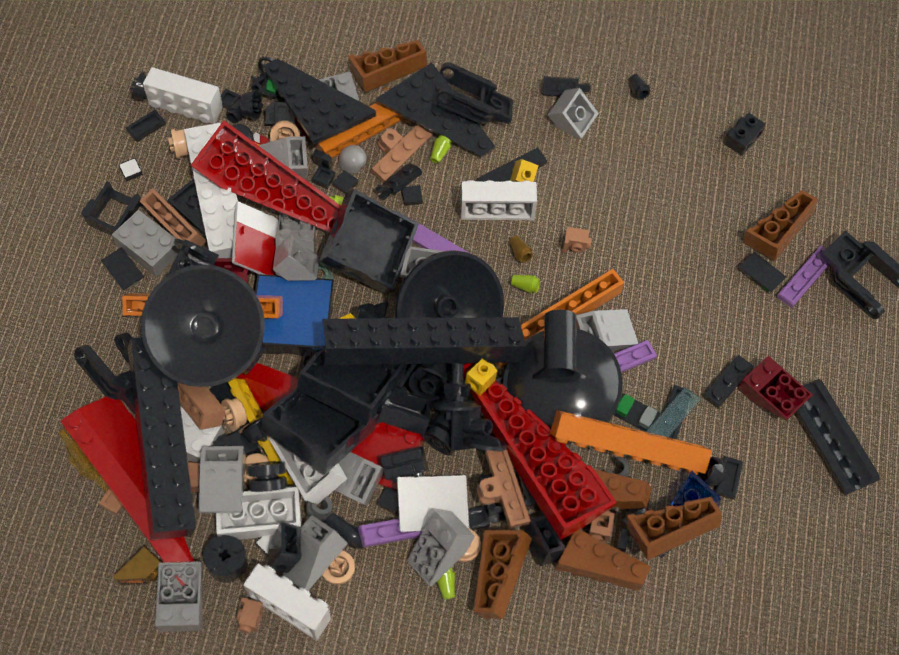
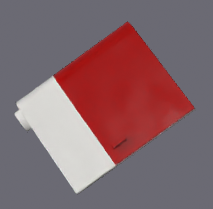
M237 201L235 204L232 263L257 273V275H276L273 270L276 251L275 240L278 219Z

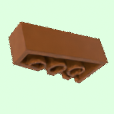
M418 40L398 44L396 48H380V51L373 53L365 51L362 52L363 55L354 56V54L348 55L350 71L364 92H368L427 66L426 50Z
M801 190L786 201L782 207L772 211L771 215L758 221L757 225L753 228L747 229L744 244L776 261L815 212L818 198Z
M595 470L617 502L613 507H619V509H646L652 490L647 481Z
M712 497L685 502L684 505L677 507L671 505L663 510L654 512L653 510L644 511V514L636 516L635 514L627 515V528L646 559L650 560L721 526L722 512Z
M523 530L484 531L474 612L483 619L504 618L532 540Z
M578 530L573 533L557 565L556 571H565L576 576H585L596 581H605L616 586L639 591L651 566Z

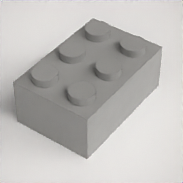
M137 210L112 234L115 245L118 248L122 247L128 256L155 277L176 259L180 251L173 244L176 238L140 210Z

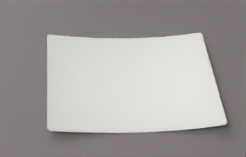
M465 475L416 478L398 477L401 532L423 531L434 510L452 511L469 528Z

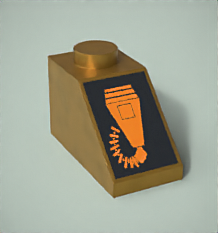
M143 547L113 578L119 585L150 584L152 581L158 580L159 563L161 562Z

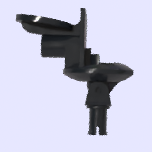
M174 239L173 244L180 251L169 273H166L165 276L167 277L179 269L193 265L214 266L219 255L186 239L184 241Z
M451 363V381L444 384L445 398L432 404V408L436 411L446 413V419H452L451 451L473 448L488 451L506 450L507 444L490 436L493 430L492 421L480 419L482 405L467 399L470 394L471 384L463 381L464 363Z

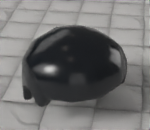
M711 457L706 474L700 472L699 476L702 480L698 482L710 487L721 484L726 475V467L723 460L719 457Z

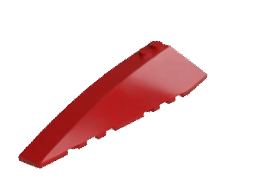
M224 120L190 165L222 189L228 190V188H231L232 193L328 232H331L341 205Z
M477 363L464 365V380H466L467 373ZM495 380L481 395L470 388L475 401L482 405L481 412L485 419L492 421L494 435L500 441L507 444V452L512 465L560 540L577 532L617 504L596 471L590 465L587 466L576 452L573 453L566 446V443L556 441V437L550 434L551 429L530 409L525 411L521 406L522 402L517 397L514 398L503 384L500 385Z
M106 396L75 410L60 420L64 430L164 563L194 562L185 537L150 540L137 424L135 418L122 401ZM176 576V579L178 580L180 585L184 586L185 583L178 576Z

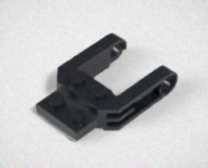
M450 62L441 65L440 74L447 83L477 97L474 99L446 87L439 88L435 98L438 105L480 124L490 123L492 118L506 124L511 122L513 99L496 91L497 86L492 81ZM450 69L453 71V74L448 76L443 71ZM448 94L450 98L443 100L440 95Z
M845 230L820 257L834 268L831 271L832 283L869 317L879 319L885 312L884 308L853 276L867 262H870L899 288V263L875 242L865 241L864 243H859Z
M124 332L116 335L114 341L118 350L122 353V357L129 364L128 345L133 337L129 333ZM83 345L77 347L74 351L76 362L103 395L114 400H122L131 412L135 414L130 370L115 376L91 346Z

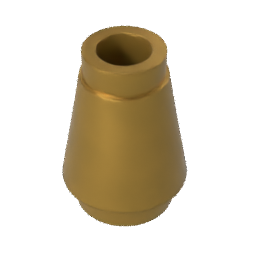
M518 235L513 236L509 240L516 260L525 263L533 257L532 249Z

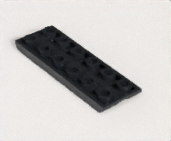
M817 379L803 385L813 396L795 413L843 494L846 496L879 481V473L823 381Z

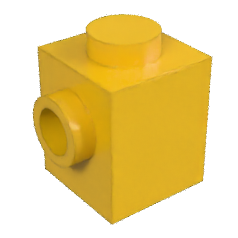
M523 159L517 160L510 181L534 182L538 165Z
M481 359L467 373L465 383L471 384V389L481 395L496 380L498 370L491 363Z

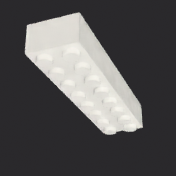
M220 123L184 129L191 163L220 126ZM192 167L209 250L218 254V258H232L237 196L231 192V188H228V190L220 188Z

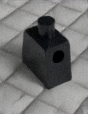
M281 522L268 546L267 566L271 567L275 572L289 573L301 559L300 526Z

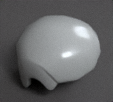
M349 145L340 153L339 166L348 173H357L360 168L365 167L367 155L361 147Z

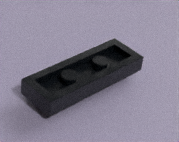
M738 355L707 390L703 398L719 409L754 366Z

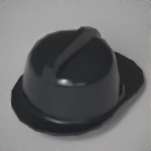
M263 416L246 424L238 433L242 434L250 443L267 441L268 435L260 430Z

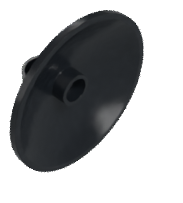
M457 250L439 252L425 258L409 272L397 296L395 318L503 317L504 295L502 286L494 270L476 255Z
M193 265L179 269L159 282L145 303L141 318V334L145 349L158 369L179 383L195 387H210L226 383L242 373L247 375L265 351L261 347L265 333V320L261 303L247 282L227 269L212 265Z
M568 310L546 312L544 314V331L525 340L526 349L522 362L507 364L503 385L514 398L517 397L522 402L521 406L525 411L530 409L550 429L553 425L556 410L609 422L619 406L623 389L622 373L617 358L601 339L587 331L577 329L576 313Z

